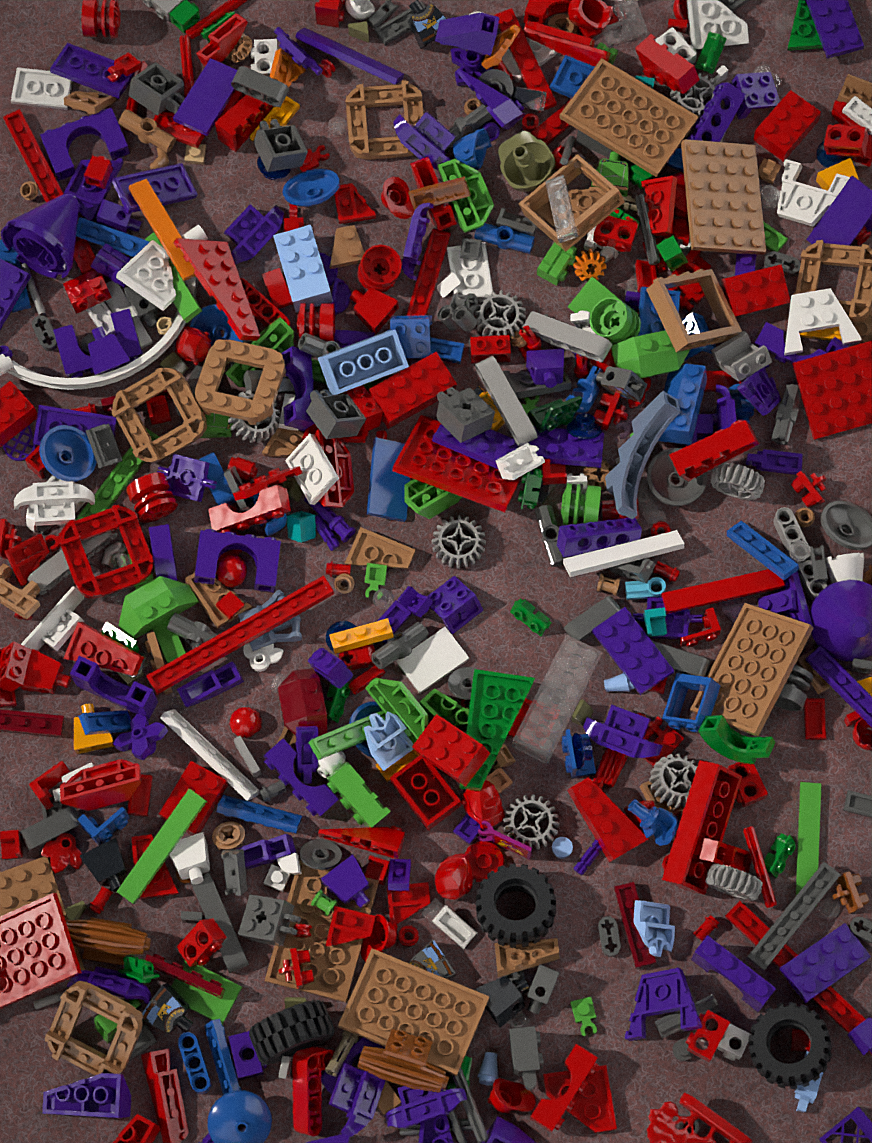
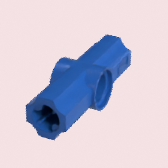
M487 223L483 227L477 228L474 239L495 244L501 249L510 248L528 254L532 252L535 241L534 236L513 231L508 226L497 227ZM508 236L509 238L507 240H503L500 237Z

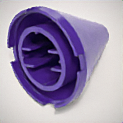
M70 193L62 194L8 221L1 230V238L6 248L10 250L12 247L18 253L16 257L18 261L22 264L26 263L29 269L43 276L55 279L58 275H62V278L66 277L73 267L79 212L77 197Z
M853 579L834 582L828 585L816 596L809 612L814 628L811 635L818 647L822 646L833 658L842 661H853L854 658L862 660L871 656L872 586L863 581Z

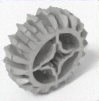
M701 73L698 74L700 80L688 90L685 98L681 99V93L671 90L670 100L699 116V118L705 112L704 100L709 96L712 99L714 96L713 91L717 86L714 85V79L708 80V75L703 78Z
M501 290L498 295L493 291L491 297L485 294V300L479 299V305H477L476 312L473 315L477 319V331H483L482 336L489 334V336L510 335V337H515L514 332L520 331V328L524 325L523 321L526 320V315L524 314L525 308L522 307V301H517L516 295L511 298L510 292L503 295ZM490 307L492 314L485 320L484 313ZM514 312L515 315H516V318H515V320L509 325V324H508V318H509V317L511 316V314ZM496 313L497 315L500 314V316L503 315V318L496 317Z
M247 390L245 393L241 392L238 397L253 400L255 392L252 393L251 390ZM274 403L272 416L256 422L257 425H249L247 420L230 417L228 423H233L231 430L236 429V436L241 434L243 435L242 440L249 438L250 443H253L255 440L257 443L262 440H268L279 427L280 417L277 415L280 413V410L275 409L277 403ZM267 423L265 428L257 429L259 424Z
M725 462L715 467L711 474L710 483L717 491L742 500L750 501L760 498L765 486V480L762 475L740 464Z
M458 515L457 520H454L453 516H451L449 523L444 519L442 521L443 526L437 525L438 531L433 532L435 537L432 539V544L435 545L433 552H437V559L442 558V564L449 561L450 568L456 563L457 569H460V564L462 563L467 568L468 561L474 565V558L481 559L480 553H484L485 548L483 546L486 545V540L483 539L485 533L480 532L482 530L480 525L475 527V520L469 523L468 516L461 520V515ZM456 529V532L452 536H447V538H444V536L449 531ZM462 529L469 531L474 538L464 535ZM459 534L461 539L460 549H458L456 542ZM443 545L453 548L456 555L449 553ZM474 546L470 552L462 555V551L465 548Z
M670 754L667 757H662L655 763L654 768L650 772L649 782L653 783L651 790H656L654 797L661 796L660 803L665 800L667 807L673 803L675 809L679 808L680 805L684 809L697 766L693 765L694 760L689 762L687 756H684L682 759L679 754H676L675 757ZM680 777L679 782L674 785L675 781Z
M524 795V802H521L518 798L515 799L517 806L511 803L509 808L512 811H505V815L510 818L503 819V823L510 824L504 827V831H511L507 836L510 838L515 837V840L528 844L529 847L535 845L536 850L540 849L539 843L547 847L548 844L545 839L552 842L554 838L551 834L557 835L558 833L555 827H559V822L554 820H557L559 815L552 814L556 808L554 806L548 808L550 805L549 800L543 804L542 796L539 797L538 801H535V795H531V800H528L527 796ZM534 807L543 812L533 814L526 808ZM521 812L524 821L519 827L515 828L514 819ZM547 817L549 826L542 834L539 824ZM528 818L536 820L535 827L531 826V824L530 826L527 825ZM530 831L536 837L528 838L521 835L520 833Z
M720 864L710 866L705 880L712 889L749 901L758 899L763 884L759 878L750 873Z

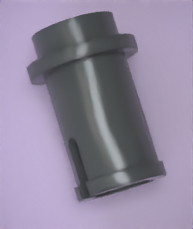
M280 780L266 788L263 786L259 790L264 802L267 800L270 802L271 798L287 792L285 785Z

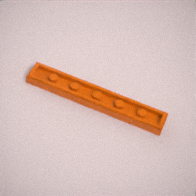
M144 179L129 185L131 194L183 281L196 277L194 274L195 269L191 263L185 261L183 258L184 253L180 248H176L173 243L176 238L182 237L148 180Z

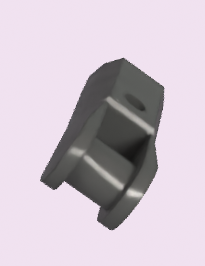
M386 0L366 20L367 24L371 28L376 29L399 6L397 4L394 5L391 2L392 0Z
M821 545L820 548L810 546L814 582L828 581L824 546ZM815 556H821V560H815Z

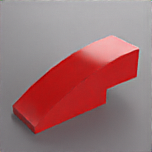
M236 13L208 35L210 43L196 53L200 62L206 66L211 58L222 63L241 38L248 24L247 20Z
M703 839L699 859L730 866L749 873L752 862L749 851L719 841Z

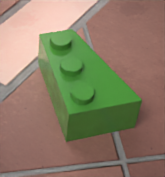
M348 762L343 763L336 771L326 777L329 781L327 786L334 794L338 792L342 797L340 802L347 810L350 808L354 812L353 818L360 826L363 824L372 828L391 812L387 807H383L377 799L378 796L371 792L365 781Z

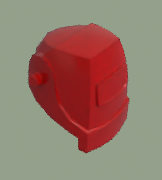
M572 0L568 7L569 20L574 25L585 29H604L613 13V7L607 6L602 0Z
M184 326L177 337L175 353L186 361L194 362L195 365L205 361L211 348L209 332Z
M485 780L480 791L466 789L463 793L461 804H463L468 815L480 824V828H488L486 825L481 824L482 821H487L491 826H495L505 818L501 798L491 782Z
M455 854L447 857L440 863L435 874V885L438 894L443 898L458 900L471 890L473 873L468 860L470 857L468 854Z

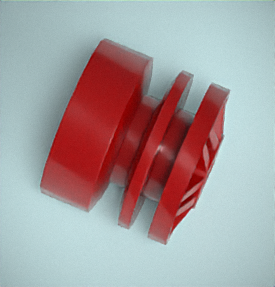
M83 0L81 22L84 37H97L99 29H101L104 38H108L109 30L111 38H117L121 24L118 0H111L110 5L109 0H103L102 6H100L99 0Z
M379 244L365 251L357 272L359 282L365 289L374 288L380 292H385L394 286L402 266L400 256L396 250L390 246Z
M301 303L297 315V333L299 338L302 337V334L308 333L312 336H319L320 339L327 342L334 341L335 304L321 303L320 311L316 312L314 303H310V312H307L306 303Z
M157 472L144 475L127 486L126 492L131 503L135 504L134 511L137 513L138 520L142 523L153 522L166 517L178 506L173 493L168 491L170 486L164 473Z

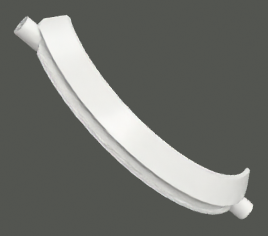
M199 225L182 235L183 239L208 240L207 235ZM193 277L185 282L193 296L196 297L198 278ZM177 310L173 325L155 346L133 362L111 372L83 378L50 377L31 371L15 361H11L9 356L5 357L1 354L0 376L7 372L35 385L67 390L88 389L115 383L132 376L155 361L177 338L186 321L183 320Z

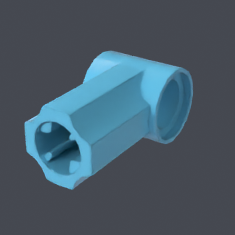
M654 577L648 580L647 583L640 581L625 582L627 600L647 599V597L662 598L661 594L666 589L665 581L659 577ZM653 585L660 586L661 591L654 592L652 591L651 587Z

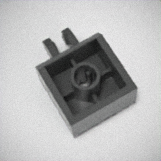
M155 62L131 79L128 96L156 115L161 114L167 109L175 114L185 99L182 96L185 84L182 79Z
M273 119L270 121L271 128H269L266 121H261L260 129L257 130L253 143L267 172L302 167L308 151L295 125L280 126L278 121Z
M450 387L446 390L447 394L442 391L437 394L439 401L437 419L460 443L491 429L495 411L471 388L458 392L453 387Z
M326 389L320 391V393L317 390L311 392L310 399L312 402L306 412L326 439L357 436L366 418L348 394L332 395Z
M250 894L238 935L249 941L283 947L287 934H297V930L289 927L290 921L300 923L301 918L292 915L295 906L285 900Z
M535 1026L509 1029L513 1073L517 1076H523L524 1088L531 1091L536 1087V1075L539 1074L540 1069L544 1066L543 1055L538 1053L537 1048L541 1047L540 1031L536 1032Z

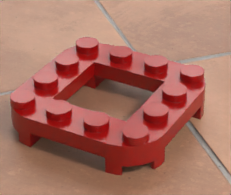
M114 505L110 509L82 519L71 520L61 532L60 545L77 590L86 598H101L140 584L152 573L153 557L144 538L138 517L134 511L126 507ZM119 528L132 564L95 577L81 541Z

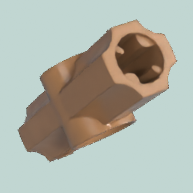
M125 110L119 119V124L137 134L141 142L146 144L152 143L165 152H170L176 142V138L157 127L153 119H143L130 110Z

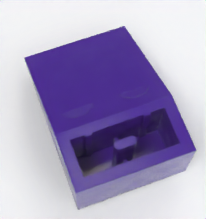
M475 13L440 20L435 41L442 45H452L462 50L475 51L481 55H491L500 17L485 13Z

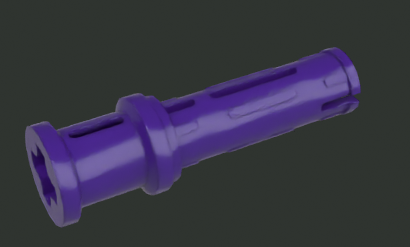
M306 497L304 498V501L329 524V529L335 531L343 542H347L355 534L356 529L350 527L342 516H337L329 507H324L319 501L312 505L309 504Z

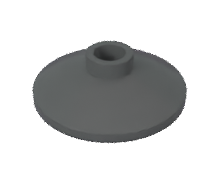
M491 69L479 77L478 80L493 89L495 84L499 85L500 89L498 92L510 99L512 98L514 92L513 82L504 71Z
M463 667L455 670L448 679L450 692L458 698L470 700L473 672L477 668Z
M324 839L311 840L305 843L300 850L302 862L308 867L318 870L335 867L339 864L342 857L340 848L335 843Z

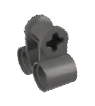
M455 293L450 305H445L439 309L437 318L451 331L456 330L458 327H461L466 332L472 330L477 324V319L473 315L478 304L477 296L474 293L467 295Z

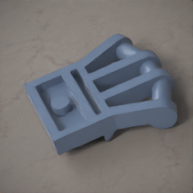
M277 590L263 605H257L256 608L238 614L239 621L242 622L283 599L284 593L281 590ZM300 616L293 617L249 642L252 651L276 642H297L302 640ZM292 626L290 634H274Z

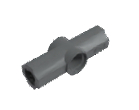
M484 104L466 117H459L455 120L453 127L449 131L456 137L445 149L446 152L453 148V144L468 134L474 133L492 119L493 116L488 112Z
M308 333L302 334L298 342L299 350L311 354L317 359L328 354L326 349L329 353L341 349L334 341L327 342Z
M786 385L782 403H780L775 419L776 425L771 440L780 445H788L792 427L796 422L799 411L798 405L801 400L798 385Z
M540 506L535 509V514L551 567L562 566L563 559L567 557L563 558L557 547L559 528L552 506ZM548 533H554L556 535V538L548 539L546 535Z
M174 613L167 626V630L185 638V641L195 648L217 636L207 625L198 621L192 622L177 613Z
M417 622L404 632L393 634L394 638L388 639L387 644L372 653L371 659L373 664L378 669H384L396 659L409 656L412 653L413 647L428 638L427 635L429 633L422 623Z
M713 995L694 1003L698 1016L701 1013L705 1015L707 1010L715 1014L720 1012ZM674 1011V1013L655 1021L662 1039L682 1030L680 1011Z

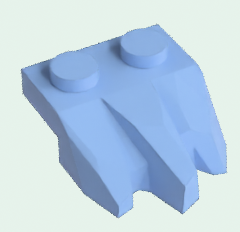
M390 712L386 713L385 720L378 713L371 714L369 719L372 727H364L370 753L383 771L413 750V743L404 732L406 729L405 725L397 715Z
M635 901L634 924L642 941L649 948L650 954L661 957L663 949L671 952L675 938V926L669 925L670 905Z

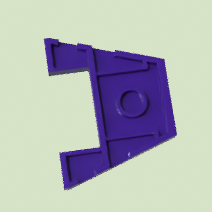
M674 968L641 976L635 998L637 1002L636 1007L629 1019L631 1022L629 1032L626 1031L625 1034L626 1040L633 1041L646 1038L647 1016L680 1011L682 1030L689 1031L702 1028L682 969Z

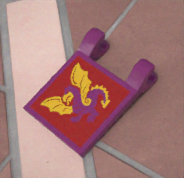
M482 821L481 824L486 825L488 829H478V833L487 837L483 839L478 836L479 841L493 842L530 860L532 847L495 831L489 822Z

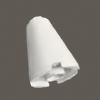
M864 553L837 555L835 558H825L827 572L832 583L848 579L863 581Z

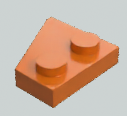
M516 24L496 36L491 55H484L481 64L486 70L492 66H497L501 62L502 57L520 32V28Z
M280 48L275 51L269 77L289 87L301 74L306 72V69L302 65H298L289 54Z

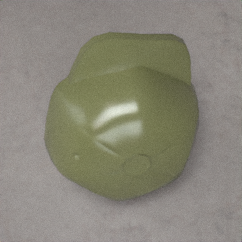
M521 131L499 146L498 153L501 160V172L510 186L517 191H534L539 185L550 178L555 171L556 163L550 149L545 142L536 139L530 132Z

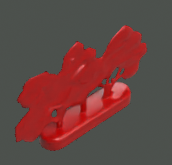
M687 1093L682 1094L679 1103L691 1112V1116H679L676 1104L671 1101L664 1102L660 1109H650V1114L648 1115L651 1123L646 1130L650 1143H716L713 1138L716 1131L728 1139L729 1143L753 1142L747 1135ZM674 1116L679 1118L676 1121L672 1120ZM697 1119L702 1120L711 1127L706 1137H700L695 1133L693 1124ZM682 1121L684 1124L688 1122V1125L685 1128H676V1124ZM689 1127L692 1129L690 1134L687 1131Z

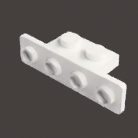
M71 587L21 645L30 648L31 651L32 649L38 651L45 643L56 651L61 648L74 633L77 623L84 622L80 616L73 612L84 600V596L76 587Z

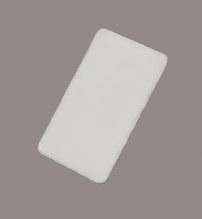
M452 272L437 285V290L444 298L461 282Z

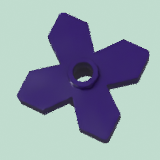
M459 48L450 50L452 63L460 66L459 69L471 76L474 75L479 79L484 72L493 69L490 67L486 70L481 65L484 55L478 54L475 51H465ZM455 72L456 85H467L459 74Z
M136 714L130 721L132 731L120 734L113 744L116 749L122 752L132 749V754L143 761L147 756L155 752L156 741L161 740L168 732V729L159 722L149 725V721L145 716Z

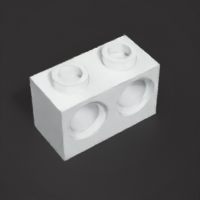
M673 27L655 39L660 45L666 44L668 46L667 50L673 55L678 53L680 56L687 57L684 59L691 64L696 62L697 52L692 45H688L683 35ZM672 42L674 45H668L667 43Z
M277 39L254 40V47L251 49V59L255 60V64H251L252 70L268 77L270 76L275 51L278 50ZM263 68H268L267 71H261Z
M710 1020L707 1029L710 1031L716 1030V1022ZM729 1024L717 1049L724 1052V1057L732 1061L735 1058L739 1060L747 1046L749 1035L752 1034ZM701 1039V1041L704 1042L703 1046L707 1048V1042ZM732 1039L738 1040L740 1048L737 1050L732 1049L729 1041Z

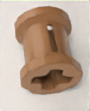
M601 574L597 591L610 592L616 596L621 579H612Z

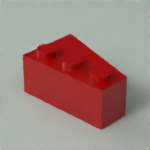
M319 0V2H316V23L339 28L340 21L343 22L345 18L343 7L346 5V0Z
M650 34L635 47L644 68V75L655 78V81L659 84L666 85L673 91H678L682 94L686 93L700 80L694 65L678 53L675 55L667 50L668 46L666 44H658L655 41V36Z

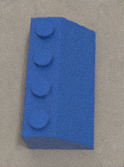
M684 364L678 371L668 373L664 391L678 399L681 412L669 424L658 441L691 445L707 383L705 366Z

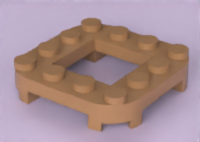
M404 80L401 81L402 84L373 87H364L363 84L356 85V88L346 96L349 146L355 157L372 160L414 155L400 143L401 141L398 136L368 139L365 108L403 105L405 120L415 126L423 116L422 93L414 85L409 84V81Z
M817 240L816 243L803 250L796 292L794 294L817 291L822 264L859 268L854 298L852 301H838L852 323L866 321L872 312V249L866 244H862V247L828 244L824 243L823 240Z
M216 340L207 354L195 388V397L200 408L209 416L215 413L247 420L249 425H257L256 422L271 417L282 379L286 376L282 354L271 348L239 341ZM230 362L263 369L253 400L217 392L225 367Z
M156 369L149 376L125 390L117 392L113 401L112 415L116 417L133 449V454L146 462L155 463L164 460L198 440L207 430L206 417L203 410L200 408L185 377L175 369ZM168 390L184 420V424L152 441L135 408L163 391Z
M78 981L60 997L62 999L51 1028L46 1033L45 1041H47L53 1053L51 1056L57 1061L63 1058L93 1075L101 1073L121 1074L127 1067L141 1033L143 1014L131 1004L93 984ZM83 1006L117 1023V1031L107 1055L71 1037Z

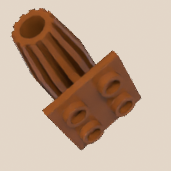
M92 917L90 920H66L73 945L84 949L82 959L124 966L123 958L126 955H143L145 951L150 949L151 938H148L147 933L133 929L132 924Z
M391 1029L385 1049L364 1046L357 1066L381 1079L425 1091L440 1092L441 1088L446 1089L449 1077L445 1076L446 1071L426 1062L433 1042L425 1037L407 1034L402 1030Z

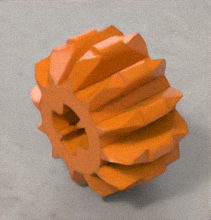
M589 249L587 254L581 251L582 256L575 257L577 262L573 263V267L576 269L574 273L576 276H579L581 281L587 279L588 282L592 276L599 280L598 275L604 276L602 270L606 269L607 265L604 263V256H600L599 251L593 253L592 249Z

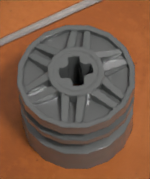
M795 665L774 706L789 711H802L807 698L804 692L809 691L811 687L809 684L813 681V675Z

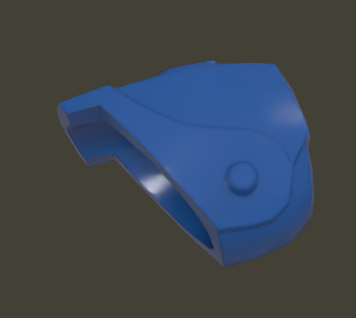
M485 128L476 130L474 133L462 137L453 144L455 159L476 170L482 167L486 150L492 145Z

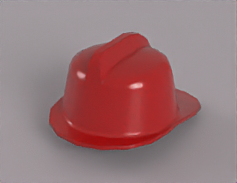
M393 176L388 178L384 182L381 193L383 205L400 219H409L413 216L414 208L409 196L410 190L408 185L399 177Z
M381 914L375 915L376 919L372 936L363 940L361 957L365 962L371 949L383 952V950L391 948L396 942L397 924L387 921Z
M502 1078L494 1081L493 1090L487 1099V1102L501 1113H509L513 1110L529 1112L536 1105L533 1093L530 1090H526L523 1084Z

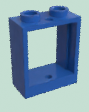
M677 673L662 719L673 729L680 730V728H686L689 731L698 732L705 716L712 715L720 685L709 677ZM688 689L704 691L695 720L679 718Z

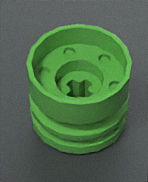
M606 297L600 300L590 313L589 322L591 329L597 335L608 339L612 345L636 337L640 332L641 320L638 313L615 297Z
M567 483L563 493L561 508L563 525H568L569 516L574 517L573 524H577L579 517H583V523L598 522L601 487L588 485L586 493L581 494V486L577 484L576 493H571L572 484Z

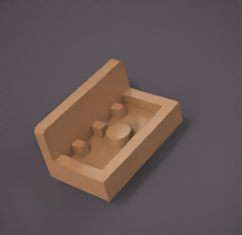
M848 74L837 101L849 103L856 96L872 108V83Z

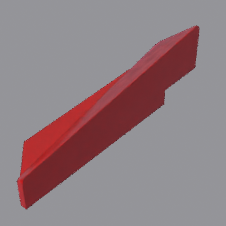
M526 20L523 30L525 37L564 56L567 55L594 67L601 58L609 62L611 53L594 48L595 40Z
M169 1048L141 1054L158 1125L161 1127L160 1132L163 1143H181L189 1131L177 1069L170 1070Z

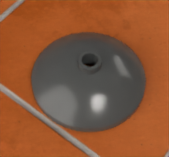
M670 448L660 452L653 458L647 471V483L651 493L659 501L670 506H685L693 503L702 495L707 483V472L689 482L679 476L669 454L682 448ZM676 478L679 480V483L674 484L672 480Z
M834 501L825 506L821 513V524L826 534L835 543L852 550H864L872 546V517L868 512L858 505L847 501Z

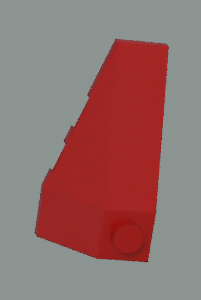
M391 826L390 828L319 829L318 832L321 838L393 859H399L406 837L405 832H402V829L396 826Z

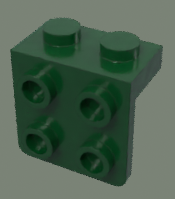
M581 396L564 402L559 399L534 408L527 415L540 433L547 430L552 431L557 426L568 425L573 421V417L576 411L579 410L583 399Z

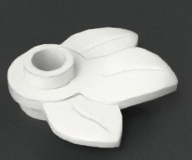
M249 643L244 645L243 648L245 657L250 660V666L258 672L265 671L270 664L277 663L283 655V649L274 648V644L252 651Z

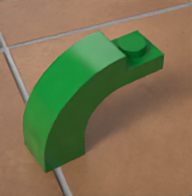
M723 715L705 716L698 731L713 750L726 758L747 764H754L757 758H769L776 743L773 737H747L737 733L729 726Z

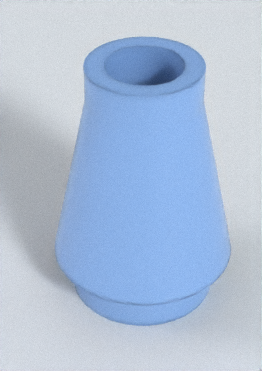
M624 673L604 680L606 692H630V690L635 689Z
M486 1052L477 1076L479 1083L492 1086L494 1081L498 1079L496 1053Z

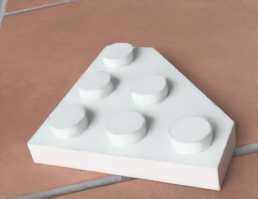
M687 0L691 45L695 49L703 48L709 31L727 38L724 46L749 43L747 23L736 16L723 3L718 0Z
M153 240L117 272V279L162 311L175 300L176 292L172 282L173 276L171 266H169V256L165 249Z

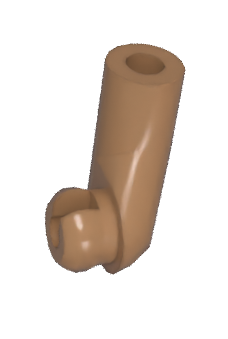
M157 147L158 158L150 164L151 170L166 167L169 164L167 152Z

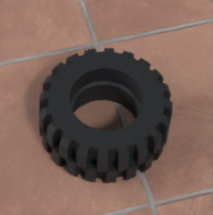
M511 863L508 868H505L504 865L497 867V872L491 871L488 873L487 880L483 879L480 883V889L477 890V920L484 933L488 932V938L492 941L498 939L499 945L505 946V943L510 944V948H516V945L522 944V948L528 947L529 942L532 941L535 944L540 941V936L545 937L549 932V928L554 923V916L556 914L554 888L551 883H548V878L544 874L540 876L538 869L533 867L530 870L526 864H521V867H515V863ZM520 891L534 899L536 908L525 919L509 920L498 913L496 902L502 895L508 892Z
M312 1000L283 1009L264 1018L251 1027L249 1037L259 1061L264 1065L281 1062L283 1056L293 1057L299 1050L317 1047L325 1043V1041L334 1036L335 1028L325 1004L320 1000Z
M789 1002V1006H784L783 1003L777 1004L778 1008H767L766 1014H760L756 1018L757 1023L752 1025L750 1029L752 1035H749L748 1039L750 1056L758 1073L762 1077L764 1076L769 1083H776L781 1088L790 1086L791 1089H797V1085L802 1084L803 1087L809 1085V1081H817L820 1078L819 1074L821 1072L824 1073L828 1068L827 1063L831 1060L832 1049L829 1030H827L824 1020L819 1018L818 1013L814 1010L809 1011L807 1006L802 1004L801 1007H798L796 1003ZM786 1028H797L804 1031L810 1039L808 1055L803 1060L793 1064L777 1061L770 1051V1042L777 1032Z

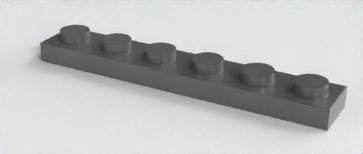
M823 862L748 955L747 959L764 971L841 874L826 862Z

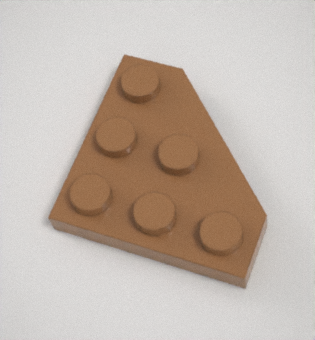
M597 186L583 190L562 191L554 195L534 213L561 232L606 193Z

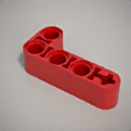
M240 278L255 318L266 328L279 317L290 326L289 319L247 280ZM253 300L259 301L257 304H250ZM265 313H272L270 317L264 316Z
M311 1047L299 1050L293 1056L294 1130L298 1133L317 1136L322 1129L321 1071L327 1067L335 1052L333 1050Z

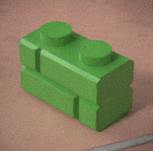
M554 242L538 266L537 275L556 286L560 281L564 282L568 275V268L570 266L573 267V263L577 262L575 259L577 248L572 246L565 252Z

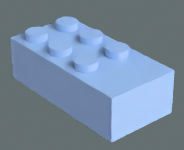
M311 225L273 235L295 312H299L301 303H306L307 309H310V303H314L315 307H317L321 303L333 302Z
M396 330L386 331L318 357L332 395L340 394L409 367Z

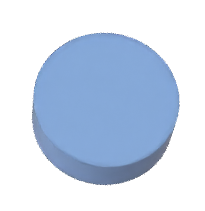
M566 837L556 838L552 844L553 854L561 859L571 855L573 849L572 842Z

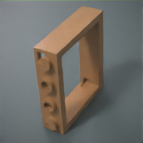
M577 154L568 161L567 165L560 168L525 197L519 205L524 215L566 252L625 201L619 189ZM583 173L606 194L558 234L534 212L578 175Z
M699 269L694 273L688 271L680 276L673 274L665 279L659 277L653 280L654 283L646 289L676 352L725 342L742 332L712 269L705 271ZM699 282L721 328L689 335L667 289Z

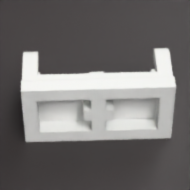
M526 443L496 460L502 479L515 480L545 463L544 458L536 454L539 448Z

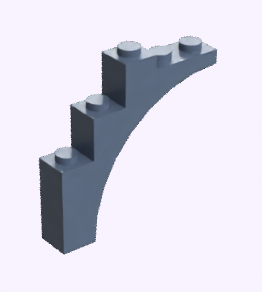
M662 391L631 421L634 434L618 449L620 463L605 476L606 488L610 494L614 495L617 512L630 519L637 516V494L646 462L663 432L681 412L678 399L665 391Z

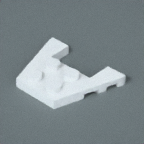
M785 159L784 174H782V190L780 191L777 209L778 216L813 227L823 217L850 177L836 174L829 190H823L795 182L802 169L801 163Z
M831 288L791 296L784 350L785 356L803 352L799 334L803 332L839 327L843 346L861 343L859 333Z

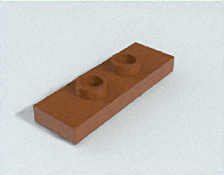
M464 176L409 191V196L415 211L423 203L434 204L433 206L470 197V191Z

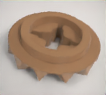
M567 14L555 15L548 22V26L557 29L566 24V31L576 34L578 26L569 20V15Z
M242 34L227 58L234 63L244 60L252 49L251 38Z
M606 460L602 461L599 470L604 475H602L600 481L597 475H594L597 472V467L584 468L583 473L587 475V486H600L601 490L607 489L605 476L613 470L612 465L607 463Z
M233 821L218 825L212 834L213 843L219 850H236L238 845H243V839L246 838L242 825ZM232 834L234 839L229 838L226 840L225 836H230Z

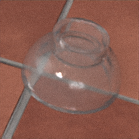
M773 185L761 186L762 210L773 211L777 209L780 199L779 189Z

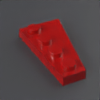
M83 622L77 623L63 658L77 661L78 657L82 656L97 663L99 668H106L132 676H137L144 659L142 655Z

